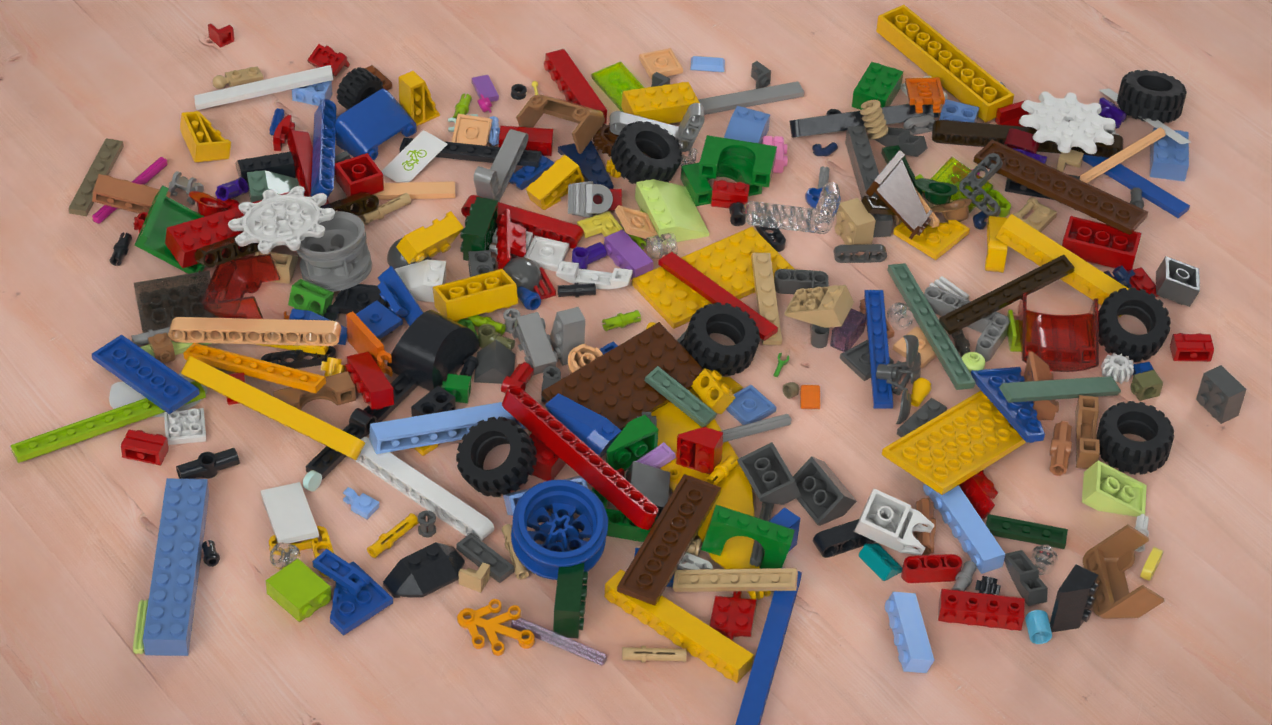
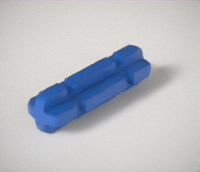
M277 108L275 110L269 129L270 135H274L278 124L283 120L285 115L283 109Z

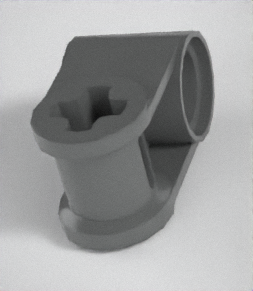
M548 366L544 369L542 390L561 380L559 368ZM541 395V402H547Z

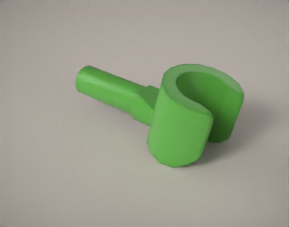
M779 353L778 366L774 377H778L783 365L788 364L789 355L785 361L780 360L782 353Z

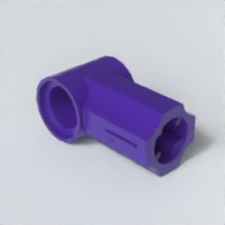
M238 178L217 186L215 194L222 201L233 199L248 192V183L244 178Z
M601 242L587 248L577 247L572 251V262L579 263V269H587L588 264L605 257L607 251Z

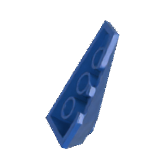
M559 393L545 405L550 414L600 457L606 454L607 449L621 433V430L607 418Z

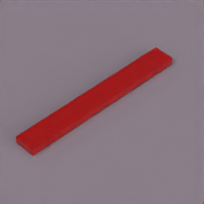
M670 252L658 260V265L712 304L721 303V305H725V303H728L732 307L737 306L741 308L742 312L746 311L750 315L749 318H753L756 326L759 328V336L762 340L765 341L778 332L777 326L675 253Z

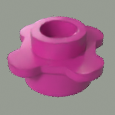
M481 94V99L477 100L481 110L492 113L490 109L492 104L489 98H484Z

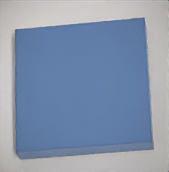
M752 385L735 393L734 396L736 398L726 408L742 425L761 421L776 412V406Z

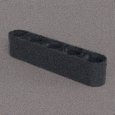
M859 519L821 531L813 538V543L824 558H829L876 541L854 532Z

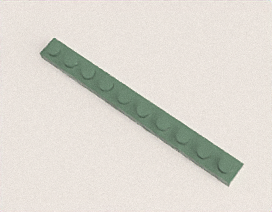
M906 263L888 265V273L955 389L974 388L976 382L940 324L939 319Z

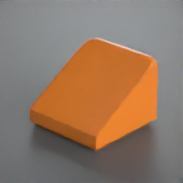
M801 385V409H820L819 385Z

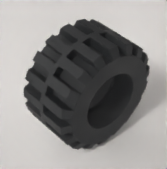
M354 68L343 77L342 82L339 84V89L337 90L338 102L349 110L380 89H383V83L380 78L365 68Z

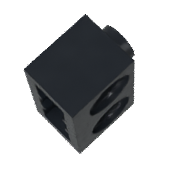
M437 386L411 407L412 417L455 410V396Z

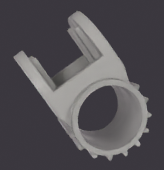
M593 181L568 184V214L590 218L593 215L605 213L611 207L613 196L606 186L593 184ZM593 196H601L602 203L595 204Z

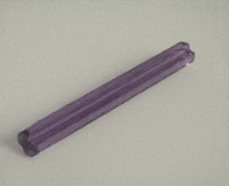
M523 618L511 621L512 628L519 631L530 630L535 638L603 666L607 660V654Z

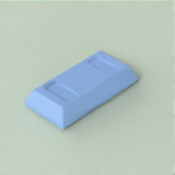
M693 56L691 58V70L724 72L725 60L716 57Z

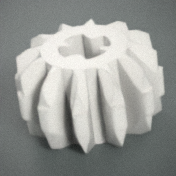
M1116 353L1107 355L1101 365L1102 376H1112L1115 382L1120 384L1124 381L1128 382L1134 373L1133 361L1129 360V356H1122V353L1120 355Z

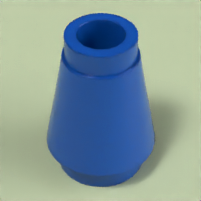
M524 287L517 289L518 298L526 309L535 310L540 306L541 298L538 293Z

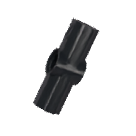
M231 448L215 454L203 452L197 460L176 466V471L179 479H195L201 476L209 479L215 477L219 470L238 465L240 462L235 448Z

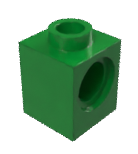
M448 374L447 380L442 383V388L455 396V402L468 404L471 393V376Z

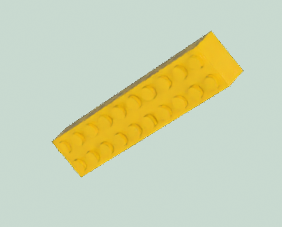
M901 5L878 16L876 32L932 78L940 77L942 87L961 103L979 107L978 117L985 123L996 118L998 108L1013 104L1014 94L907 6Z

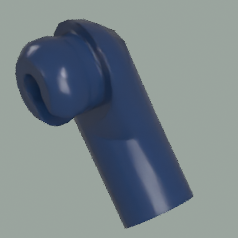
M835 142L830 143L825 148H822L821 144H815L812 147L813 154L816 156H829L838 149Z

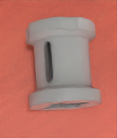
M514 308L507 309L503 313L504 324L506 325L505 332L510 334L513 333L516 317L520 316V312Z

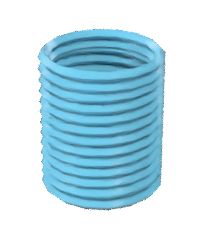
M1043 610L1029 612L1025 617L1030 641L1035 644L1048 642L1052 638V631L1047 613Z

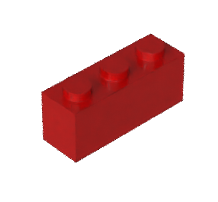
M500 126L499 147L502 146L508 131L513 129L528 134V142L524 150L541 151L543 156H552L553 129Z

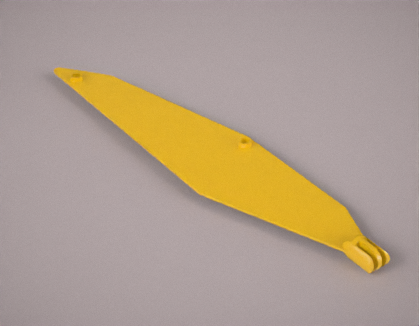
M654 322L648 323L646 329H648L649 327L655 325L656 323H654ZM693 388L688 390L698 399H700V397L697 395ZM671 402L651 413V416H656V427L659 429L657 446L664 442L675 455L677 452L678 434L702 428ZM715 419L706 426L707 428L722 431ZM728 441L723 442L720 464L730 455L735 457L731 463L739 459ZM676 458L661 467V470L670 472L669 487L672 492H674L684 474L705 481V478L709 476V474L676 464ZM739 463L729 472V476L726 479H722L716 485L721 487V493L697 533L702 543L716 505L755 517L752 486ZM735 536L728 539L720 556L708 552L711 559L724 569H760V566L756 567L750 564L754 539L749 537ZM747 591L750 598L755 600L756 598L760 600L764 596L768 597L771 595V591Z

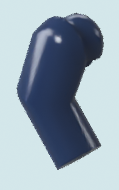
M982 211L973 216L974 227L980 230L986 226L987 222H984V220L988 218Z

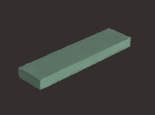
M657 366L645 377V382L701 427H706L716 417L717 413L660 367Z

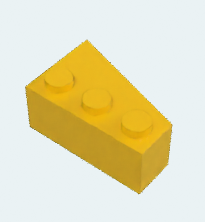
M411 71L399 76V104L415 121L416 126L440 116L426 82L417 73Z
M199 111L181 113L180 131L194 162L229 159L231 141L225 140L221 136V132L215 130L211 126L212 123Z

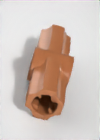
M1065 421L1055 424L1049 455H1051L1049 471L1057 476L1066 474L1072 447V441H1070L1072 426Z
M928 498L916 501V510L920 511L934 524L931 533L914 531L916 539L925 547L922 555L934 553L936 519L934 518L933 502Z

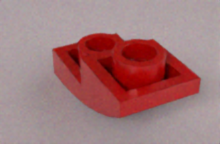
M287 115L278 124L273 135L274 151H281L282 144H285L289 131L295 130V122H292V115Z

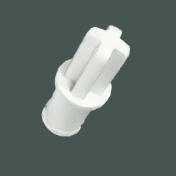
M1145 514L1137 516L1134 528L1147 537L1149 535L1147 530L1148 516H1145ZM1145 544L1142 545V546H1140L1139 548H1137V549L1134 550V551H1136V552H1142V551H1144V550H1145Z

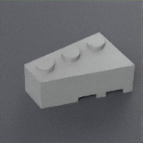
M579 307L556 313L550 337L552 347L556 351L562 366L568 364L570 351L585 343V318Z
M538 312L516 317L512 333L514 339H519L521 344L518 347L520 351L524 350L526 355L524 359L534 369L533 375L543 373L546 367L556 366L558 362L557 353L551 347V337L545 331V321L543 318H540Z

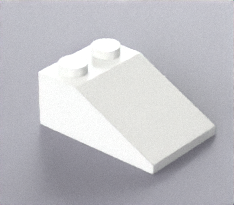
M427 259L395 269L416 301L434 302L433 287L445 284L446 261Z

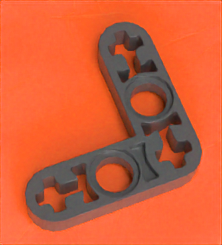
M996 153L986 156L959 184V189L963 195L971 199L972 203L987 217L998 216L1001 212L998 203L981 188L1002 167V159ZM994 160L997 163L994 165L993 163L991 164V161ZM984 171L985 176L978 179L976 177L977 173ZM965 186H971L974 192L971 193V191L966 189ZM980 194H983V201L976 202V197ZM987 203H988L992 208H994L995 211L992 212L991 210H989L988 207L986 206Z

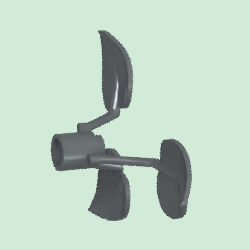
M914 335L903 336L906 342V362L888 365L879 364L877 367V379L887 380V384H892L903 390L900 413L896 424H901L908 418L911 410V394L908 393L907 388L893 380L898 379L899 373H911V383L913 384L921 375V354L918 352L919 341ZM907 365L911 370H899L896 367Z

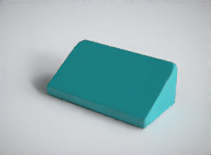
M878 543L865 544L859 553V557L883 581L902 572V567Z

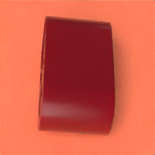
M1011 128L1008 131L1004 145L1011 149L1016 148L1036 154L1040 143L1033 140L1034 134Z

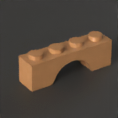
M347 371L326 377V384L317 393L288 387L273 391V397L301 410L305 404L316 399L329 400L337 406L356 401V390Z
M1083 395L1078 397L1075 410L1076 468L1088 469L1099 459L1100 444L1099 439L1096 438L1099 413L1098 397Z

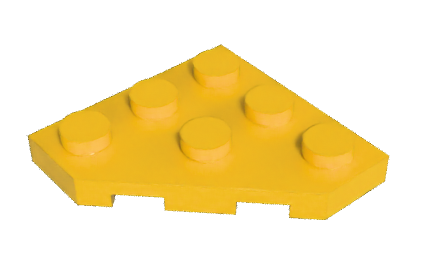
M957 220L939 223V226L934 228L928 224L920 236L916 234L911 240L909 237L912 232L902 222L894 228L893 234L937 260L969 234L970 228Z

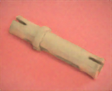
M404 193L380 206L378 205L376 210L360 215V219L364 225L377 219H383L385 215L411 204V198L409 194Z
M506 524L502 527L505 548L509 551L512 564L515 567L516 578L523 580L529 576V572L519 561L513 550L511 542L512 525Z
M622 647L623 661L641 660V663H646V661L686 662V648Z

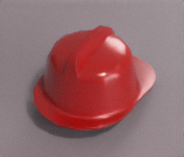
M198 191L189 193V196L197 202L198 213L204 217L222 212L224 208H228L227 204L220 202L209 194Z

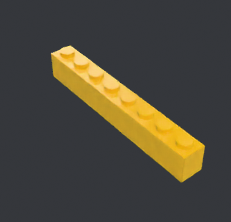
M1010 214L995 237L1039 266L1065 255L1075 269L1074 272L1062 277L1061 280L1101 306L1104 300L1114 291L1118 292L1122 288L1129 290V288L1013 214Z
M620 569L605 583L604 597L609 602L621 607L626 613L633 615L643 624H647L656 630L658 634L664 635L675 645L686 648L692 656L699 658L709 667L722 673L726 678L738 683L752 668L754 654L662 595L656 606L617 592V586L625 571Z

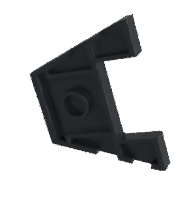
M357 284L351 288L341 290L335 297V302L328 306L323 317L338 322L340 313L348 314L353 311L356 314L376 300L388 308V302L384 301L380 296L381 291L378 286Z

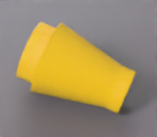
M918 378L913 382L911 393L912 406L919 407L931 391V383L927 379Z

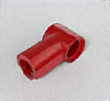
M523 362L517 366L511 376H506L501 386V392L506 393L507 387L510 385L518 386L525 391L526 384L534 374V369L530 364Z

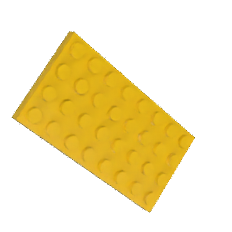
M749 227L681 257L738 299L755 293L751 261L752 253L771 254L773 276L779 269H794L753 227ZM658 267L632 279V286L673 329L690 322L692 315L699 308L712 304L663 267Z
M979 391L882 449L881 455L943 495L1027 442L982 391Z

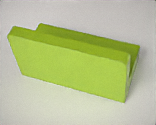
M1008 310L1007 317L1010 322L1007 337L1010 352H1029L1030 345L1025 320H1014L1013 310Z

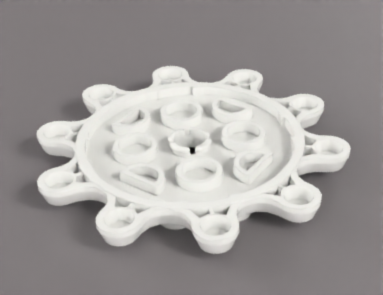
M1044 91L1039 95L1040 103L1025 100L1021 105V108L1031 115H1023L1019 119V123L1022 126L1033 127L1037 130L1033 135V140L1039 143L1053 141L1058 145V150L1062 153H1069L1072 147H1080L1088 154H1095L1097 152L1096 142L1106 145L1114 143L1113 135L1105 130L1115 129V120L1098 115L1102 110L1099 103H1080L1077 100L1076 94L1071 92L1067 93L1064 98H1056L1049 92Z
M302 186L292 188L285 195H279L275 190L269 189L263 192L264 199L258 203H241L239 210L245 215L242 218L230 220L228 226L232 231H243V233L235 238L236 243L241 247L251 243H259L258 250L262 254L270 253L274 247L279 245H286L290 250L296 251L300 248L301 241L305 237L320 238L324 236L325 227L319 225V223L332 220L335 210L332 208H320L327 201V195L324 193L306 197L304 196L305 189Z

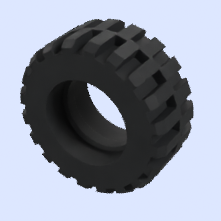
M1135 70L1122 78L1117 104L1128 116H1132V118L1140 119L1144 122L1149 118L1151 121L1159 120L1162 123H1170L1181 116L1187 91L1184 84L1173 76H1168L1158 71Z
M637 121L628 124L622 129L612 146L611 159L617 172H620L621 176L624 179L627 178L632 184L652 179L669 183L682 162V151L679 143L675 141L673 135L668 133V130L660 128V125H653L648 121L644 123Z
M1130 287L1129 290L1122 288L1118 292L1114 291L1104 300L1094 321L1095 335L1097 338L1099 337V344L1105 346L1107 353L1111 352L1117 355L1122 353V356H1129V360L1134 362L1150 359L1162 347L1170 332L1169 325L1171 324V319L1168 316L1167 308H1163L1164 303L1160 299L1157 300L1154 294H1148L1143 289L1139 291L1136 288ZM1131 315L1138 318L1145 325L1147 334L1135 335L1127 332L1119 324L1117 316Z
M721 303L708 304L704 308H699L692 315L684 336V347L703 369L716 370L722 376L725 374L731 376L735 375V373L743 372L744 369L750 366L760 342V332L753 318L750 319V315L746 311L742 312L741 308L737 306L732 307L728 303H725V305H721ZM708 334H723L729 337L736 345L726 346L712 340Z
M1135 401L1121 402L1117 406L1113 405L1103 413L1096 438L1099 439L1101 458L1105 462L1108 461L1109 466L1112 468L1116 467L1123 473L1126 471L1129 474L1135 475L1140 473L1141 475L1146 474L1148 471L1150 473L1156 471L1157 468H1161L1168 460L1174 440L1173 426L1168 417H1164L1165 414L1160 410L1157 411L1156 407L1152 405L1147 406L1143 402L1135 403ZM1123 434L1138 435L1146 441H1133L1123 436Z
M490 417L488 421L481 420L477 422L478 425L469 428V433L467 435L464 434L462 437V444L459 443L457 450L459 453L456 455L458 470L462 473V477L476 491L481 492L485 496L500 497L501 494H509L513 490L516 492L520 489L519 486L521 484L527 483L528 476H532L534 472L532 467L537 462L535 457L537 451L532 438L515 421L507 420L505 417H498V419ZM501 444H510V452L504 463L495 469H483L484 460L494 447Z

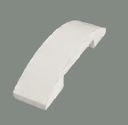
M566 261L560 262L556 272V276L572 284L595 283L596 289H617L628 286L633 274V270L614 268L613 273L579 269V263Z

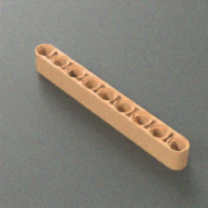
M176 317L171 322L168 336L172 341L181 343L335 346L339 343L341 325L336 321Z

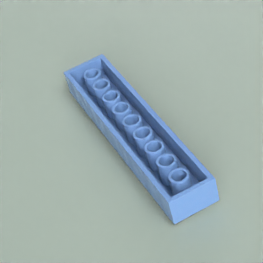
M166 479L143 635L145 655L188 656L209 502L208 479Z

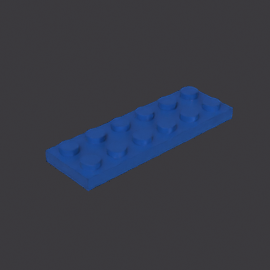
M123 335L118 336L92 353V359L168 414H171L199 395V389Z

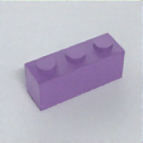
M623 229L604 237V247L607 251V256L621 269L633 270L631 280L653 270L654 261Z

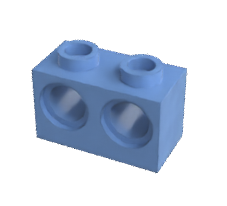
M946 99L941 110L940 120L976 123L979 107Z

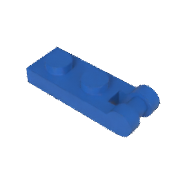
M542 155L539 167L524 166L515 173L513 172L509 182L511 184L515 183L516 187L523 190L537 180L544 171H547L554 162Z
M328 549L312 561L314 568L348 589L353 596L360 593L361 588L366 587L371 582L366 574Z

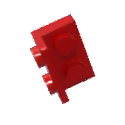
M318 44L307 60L317 68L331 65L332 73L335 77L343 66L347 68L350 66L347 57L343 53H336L331 47L327 45L324 47Z

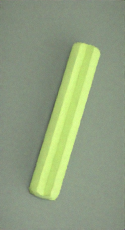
M140 600L138 605L133 652L135 654H143L145 652L143 635L149 600Z

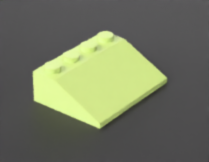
M655 179L636 182L635 200L640 210L642 209L643 212L648 214L659 236L656 240L658 246L709 236L710 233L686 186Z

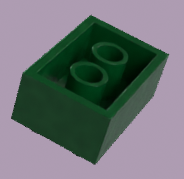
M476 197L475 203L471 204L470 216H466V227L461 231L460 238L463 239L461 244L463 260L468 261L469 251L489 250L497 228L498 200Z
M584 563L569 567H559L553 637L578 639L579 630H583L584 618L581 617H584L585 600L587 597V585L583 584H587L588 572H584Z

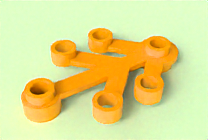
M492 599L489 605L477 610L465 608L458 613L457 621L461 627L469 630L473 647L476 649H481L485 646V639L478 633L476 626L485 629L492 645V652L496 656L502 655L505 651L504 644L499 641L496 633L518 640L519 646L524 649L531 648L535 643L532 631H518L500 625L509 620L520 618L521 610L516 605L509 607L508 612L488 620L481 617L490 613H499L502 609L500 600ZM494 604L499 605L497 608H492ZM512 611H518L515 615L511 614ZM465 616H471L470 619H464ZM525 635L530 636L528 639L522 638ZM476 640H482L480 644L475 643ZM500 646L502 648L501 650L497 651L495 650V647Z

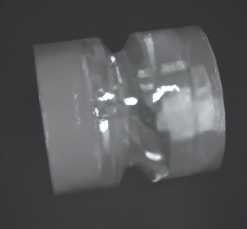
M673 232L662 234L661 237L655 235L646 238L647 253L652 260L660 259L663 255L665 256L670 252L677 255V241Z

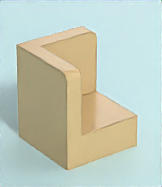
M1072 149L1069 153L1061 152L1057 170L1063 172L1066 165L1080 168L1084 153Z
M482 563L477 571L471 568H467V570L460 569L458 572L459 585L481 593L490 579V565Z

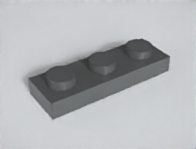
M931 398L897 429V435L900 437L907 435L947 411V407Z
M472 533L456 544V549L478 567L482 563L489 564L490 576L499 583L514 573L515 567Z

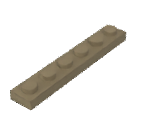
M105 139L69 206V214L87 217L94 204L92 196L98 175H109L124 147L123 141Z

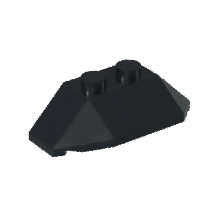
M435 542L400 559L383 581V585L394 598H400V596L408 598L424 597L458 580V572L464 566L465 560L454 547Z

